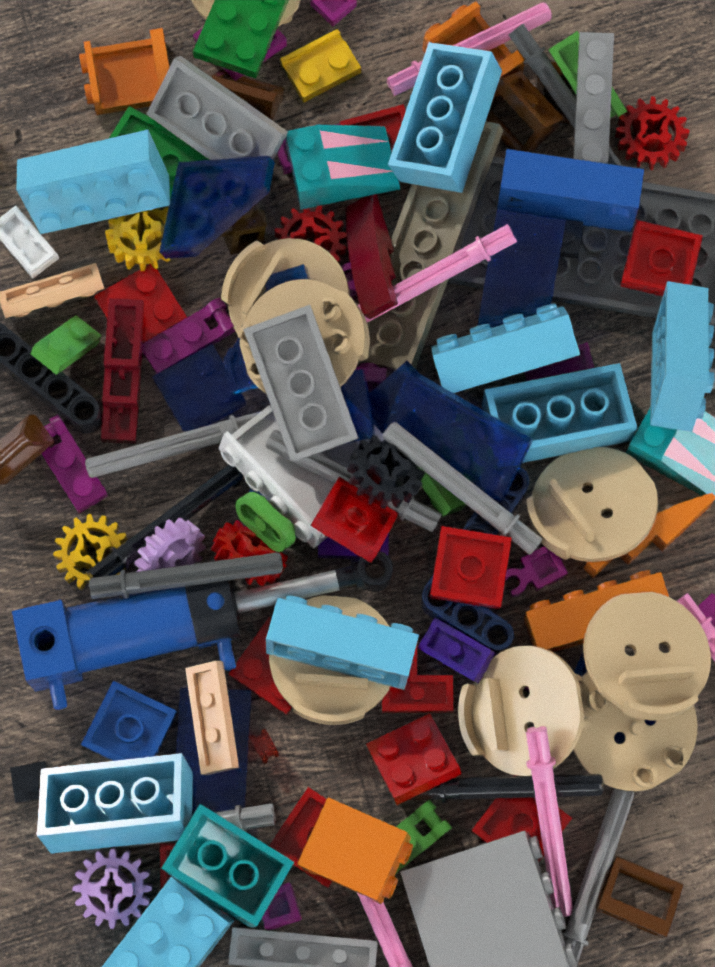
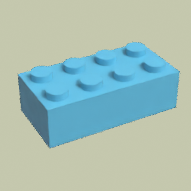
M429 42L388 166L400 182L463 192L502 73V69L492 51Z
M149 130L17 160L16 190L40 234L170 206L169 174Z
M667 281L652 331L650 425L692 432L696 419L703 418L706 399L703 397L705 393H711L714 383V372L709 371L714 358V349L709 348L714 333V326L709 325L713 315L714 304L708 302V288Z
M549 304L537 308V314L524 318L523 314H516L504 318V324L490 328V324H483L471 328L470 335L457 338L456 334H450L436 340L437 345L431 346L444 395L446 396L579 356L578 345L565 308H557L556 304Z
M620 363L484 390L482 408L499 467L565 455L594 447L631 442L637 429Z
M288 595L286 599L277 598L266 637V654L357 678H367L368 681L405 690L419 634L412 633L413 629L411 627L398 623H393L391 627L377 624L378 620L364 614H357L356 618L343 615L341 609L330 605H322L321 609L307 605L305 599Z
M182 753L41 769L37 836L50 853L178 840L192 817L193 771Z
M171 877L102 967H200L235 920L180 881Z

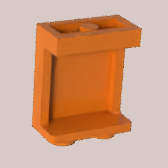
M477 1L468 7L463 5L456 9L451 18L443 24L436 23L431 26L424 35L422 51L426 52L429 42L453 46L490 28L480 15L481 6ZM504 43L489 50L492 51L502 69L499 81L519 71L523 73L524 64L522 62L525 59L518 50L511 53Z
M163 28L150 30L151 39L95 48L91 46L90 41L84 42L85 53L79 54L82 73H89L90 84H84L87 104H94L97 115L126 111L129 106L134 109L151 106L170 68Z
M328 797L297 865L311 874L322 876L362 894L378 904H382L385 897L388 899L392 897L398 883V878L394 876L400 863L403 865L407 863L413 850V844H410L411 836L408 832Z

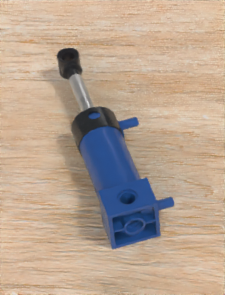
M379 551L372 563L361 557L360 559L352 560L349 567L234 593L233 586L229 587L228 581L129 594V598L126 599L123 595L68 608H66L62 600L14 610L12 615L25 679L35 692L50 689L53 708L61 710L68 706L64 685L84 681L83 672L196 646L202 649L215 645L218 648L220 661H223L224 670H233L236 667L231 641L241 638L237 623L240 620L239 613L276 605L277 598L286 599L288 595L307 598L355 586L357 591L366 589L371 592H379L390 584L393 564L389 556ZM371 564H378L384 568L385 573L382 577L373 579L366 574L365 569ZM55 642L50 650L42 651L46 643Z

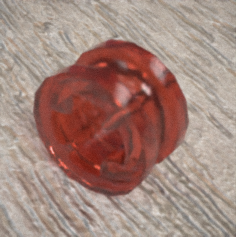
M265 728L261 730L259 736H249L264 765L268 763L270 757H280Z

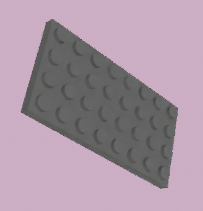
M493 157L460 250L475 242V237L483 238L507 224L513 232L515 215L496 212L505 158ZM642 182L639 210L631 232L583 225L578 259L513 250L509 246L490 256L491 261L488 262L485 259L451 277L450 283L657 318L662 296L620 286L635 222L640 220L703 235L692 285L708 288V302L714 304L713 315L709 325H713L715 329V194Z

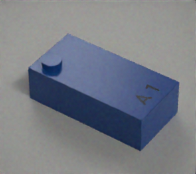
M506 149L496 212L511 215L522 213L583 222L585 226L631 232L639 210L644 169Z

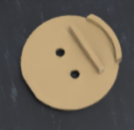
M280 239L265 245L254 241L231 264L224 279L221 299L228 304L230 319L238 334L255 302L267 291L282 283L299 279L316 280L326 283L338 291L344 290L350 296L349 284L342 267L328 251L306 240Z
M299 279L275 286L255 302L238 332V337L240 338V348L248 376L259 389L266 393L243 329L307 305H311L340 388L351 377L358 362L368 358L370 338L366 319L357 303L344 290L338 291L336 288L316 280Z
M594 447L560 456L541 473L534 486L532 496L526 500L533 531L543 539L541 543L552 553L565 560L572 558L587 562L611 560L636 548L651 531L658 511V496L655 483L642 466L632 456L607 447ZM589 485L593 487V490L589 493L582 491L584 486ZM604 511H611L613 513L610 518H603L601 516Z
M655 592L620 594L613 597L594 614L584 636V660L593 683L604 697L621 708L625 715L633 718L664 720L686 712L697 703L698 695L708 680L711 667V653L706 634L694 615L682 604L668 596ZM659 644H665L669 652H661ZM625 647H631L634 650V656L627 655Z
M321 595L306 600L309 606L320 609L322 605L334 606L341 609L343 615L356 618L357 614L372 616L378 620L377 624L389 627L385 619L374 608L356 598ZM269 654L272 678L279 693L293 707L295 714L315 723L342 725L361 720L366 712L374 708L384 698L391 687L368 681L367 678H357Z
M517 646L509 648L493 657L479 684L476 682L474 684H465L460 692L458 704L459 726L472 756H484L493 766L505 773L516 776H532L531 769L527 768L526 762L530 760L526 732L528 725L532 722L535 728L547 727L550 755L556 760L553 769L560 765L574 749L580 734L586 731L590 724L589 721H584V718H589V716L583 710L581 693L584 690V685H580L579 682H583V678L575 674L560 656L541 647ZM525 687H528L530 690L527 698L523 696Z
M588 672L582 676L583 682H579L580 685H584V690L581 693L583 710L589 716V718H584V721H589L590 724L587 730L580 734L573 752L582 767L589 774L602 775L604 784L615 789L644 791L656 787L682 770L694 750L697 738V716L694 705L676 717L655 720L654 724L649 726L642 719L625 715L621 708L604 697L593 683ZM617 732H621L625 736L622 744H617L614 741V735Z

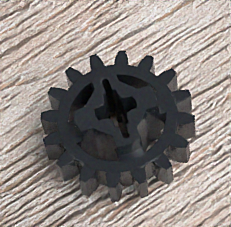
M376 435L372 436L369 443L362 440L358 448H354L349 458L350 463L347 467V472L352 474L349 484L359 485L356 494L361 496L366 493L369 496L368 503L370 505L376 499L380 501L381 508L385 509L388 502H392L395 508H399L402 501L410 503L423 484L421 480L425 475V471L419 469L415 463L398 451L397 446L391 445L385 439L380 442Z

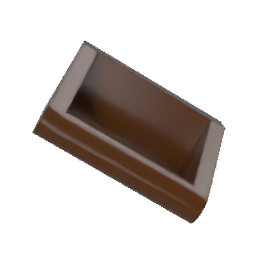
M220 70L211 77L271 120H273L285 93V88L246 76H242L235 81L225 70Z
M521 71L499 81L486 119L487 122L501 125L503 133L500 140L510 150L531 153L564 120ZM503 99L508 102L534 131L524 145L492 111Z
M29 414L0 439V485L7 484L55 442L35 414Z
M616 856L604 884L596 911L662 939L668 935L684 884ZM618 873L671 894L662 919L611 897Z

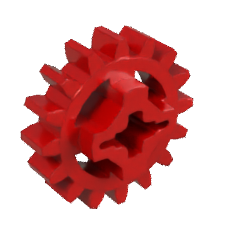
M651 96L649 104H645L640 98L637 100L636 109L631 105L626 106L627 112L618 119L617 124L620 127L616 129L615 137L621 140L617 148L618 150L627 149L625 159L628 161L635 157L637 159L636 167L638 168L643 162L648 163L649 170H653L655 163L658 162L663 168H667L669 158L676 162L680 156L679 151H685L687 146L685 139L688 138L690 133L689 129L683 128L686 125L687 118L677 117L680 109L678 106L671 110L667 108V99L660 105L656 104L655 96ZM631 125L634 127L633 132L637 134L635 140H633L631 136ZM669 127L673 130L674 141L671 140L672 135L668 133Z
M320 205L316 208L315 212H310V208L303 209V213L299 214L293 208L291 209V219L281 217L280 220L283 228H275L274 231L275 237L278 240L289 238L306 240L307 238H313L315 244L329 251L340 264L338 255H346V246L343 243L347 242V233L341 232L343 229L342 220L333 222V211L323 215L322 206ZM301 225L296 232H292L297 226Z
M236 520L234 525L226 522L213 539L214 544L211 550L217 553L214 557L215 561L279 553L281 555L283 563L281 573L245 578L249 585H251L253 580H256L260 586H264L266 581L274 584L287 566L285 564L288 559L287 555L269 548L247 526H243L239 520Z

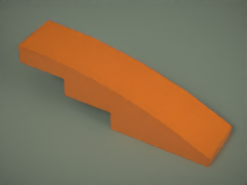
M709 493L676 504L657 513L655 523L647 537L636 548L620 556V558L628 565L652 542L663 552L712 506L715 501V495ZM613 559L586 562L583 569L594 578Z

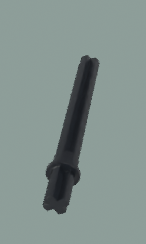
M226 466L127 542H124L117 548L111 547L109 555L86 572L89 578L116 575L121 570H126L127 572L130 569L129 565L141 556L137 552L138 549L146 547V536L151 537L153 534L155 535V527L165 528L166 521L169 519L173 523L178 518L187 521L243 478V474L235 466Z
M600 774L554 775L557 797L600 796L603 794L604 780ZM532 776L453 778L411 798V800H441L442 803H448V799L535 797Z

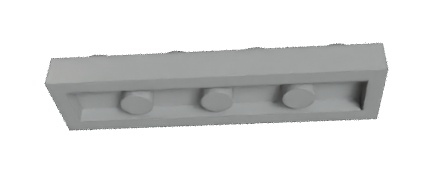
M579 33L573 159L608 164L614 33Z
M232 927L228 965L245 967H375L378 941Z

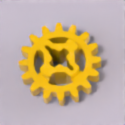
M168 207L161 211L160 208L108 220L110 229L105 230L109 252L114 253L117 263L125 260L127 269H131L135 264H139L140 270L145 271L146 264L150 263L157 269L159 259L169 262L168 251L177 252L178 250L176 242L180 240L178 222L176 217H171Z
M88 514L86 523H81L76 517L73 519L75 525L73 529L67 526L62 527L66 535L65 539H55L56 544L62 549L53 552V556L57 560H63L56 567L59 573L68 571L64 578L68 584L77 579L79 590L84 589L86 583H89L90 578L87 574L81 573L76 569H91L96 565L95 561L88 555L86 541L90 543L91 547H94L97 553L96 558L100 562L109 555L111 547L117 548L128 540L125 533L117 534L120 528L118 523L114 522L108 527L107 518L103 515L98 522H94L92 515ZM97 531L104 533L106 535L102 537H97L91 535L89 532ZM78 537L79 541L76 549L70 552L72 543Z

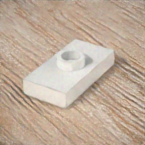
M14 206L0 217V241L32 279L59 259L58 254L17 206Z

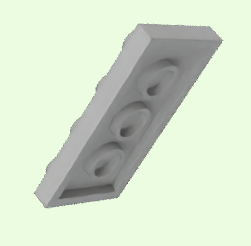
M182 56L174 58L146 114L251 190L259 188L288 134V131Z
M311 305L243 329L291 463L359 439Z

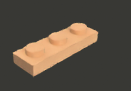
M94 263L1 291L0 303L5 319L12 316L23 317L31 313L32 310L42 307H56L65 300L75 297H90L97 291L104 289L97 264Z
M212 661L185 668L201 775H210L239 768L223 661Z

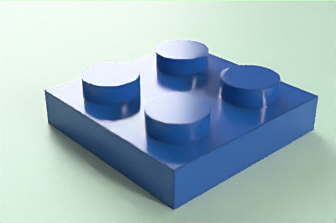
M113 681L81 746L111 761L157 756L178 712Z

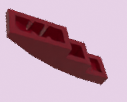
M377 194L365 196L346 207L347 243L354 285L361 311L364 317L372 319L398 304L391 280L396 278L390 259V254L394 252Z
M109 298L103 364L105 373L101 441L105 443L137 444L144 300Z

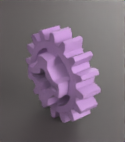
M178 518L175 523L170 519L167 520L165 528L155 527V535L153 534L151 537L146 536L145 538L146 547L138 549L137 552L142 557L134 563L139 568L136 572L191 565L202 561V557L198 553L206 547L201 542L205 536L189 520L184 521L182 518Z
M116 847L110 849L109 856H105L100 849L96 852L97 861L94 862L87 857L83 863L88 870H78L75 874L77 878L82 880V883L73 886V891L81 892L82 894L75 904L76 906L85 904L87 909L83 916L87 918L92 914L96 915L95 925L97 926L104 919L108 920L110 929L115 928L118 919H121L122 923L127 926L130 924V914L137 918L143 914L138 905L148 906L150 903V899L144 895V892L152 891L153 884L145 883L144 879L151 872L150 870L140 871L138 867L143 859L140 857L132 862L129 860L131 851L128 849L122 856H118ZM106 865L105 875L101 879L90 880L96 869ZM121 866L127 868L135 879H129L121 871ZM112 875L115 885L122 887L117 892L114 900L111 890L104 888L110 882ZM136 895L135 900L130 906L120 910L121 901L125 897ZM92 897H98L105 904V909L99 907Z

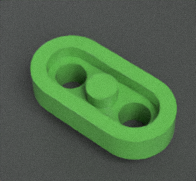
M248 492L236 501V512L240 520L269 548L276 552H282L294 544L296 537L293 523L270 505L264 496L256 492Z

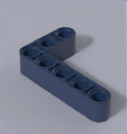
M508 466L500 472L486 494L511 514H514L527 492L529 476L519 466ZM508 478H514L520 482L522 488L518 491H509L505 488L503 482ZM476 512L473 513L463 530L493 535L501 534L499 530ZM432 575L423 590L421 598L422 609L428 616L433 619H439L496 652L495 656L510 648L514 638L512 626L483 606L447 601L441 607L431 605L428 601V596L431 593ZM462 611H470L476 616L477 622L471 626L462 625L457 615ZM492 630H500L505 634L506 642L502 645H494L489 641L487 634Z

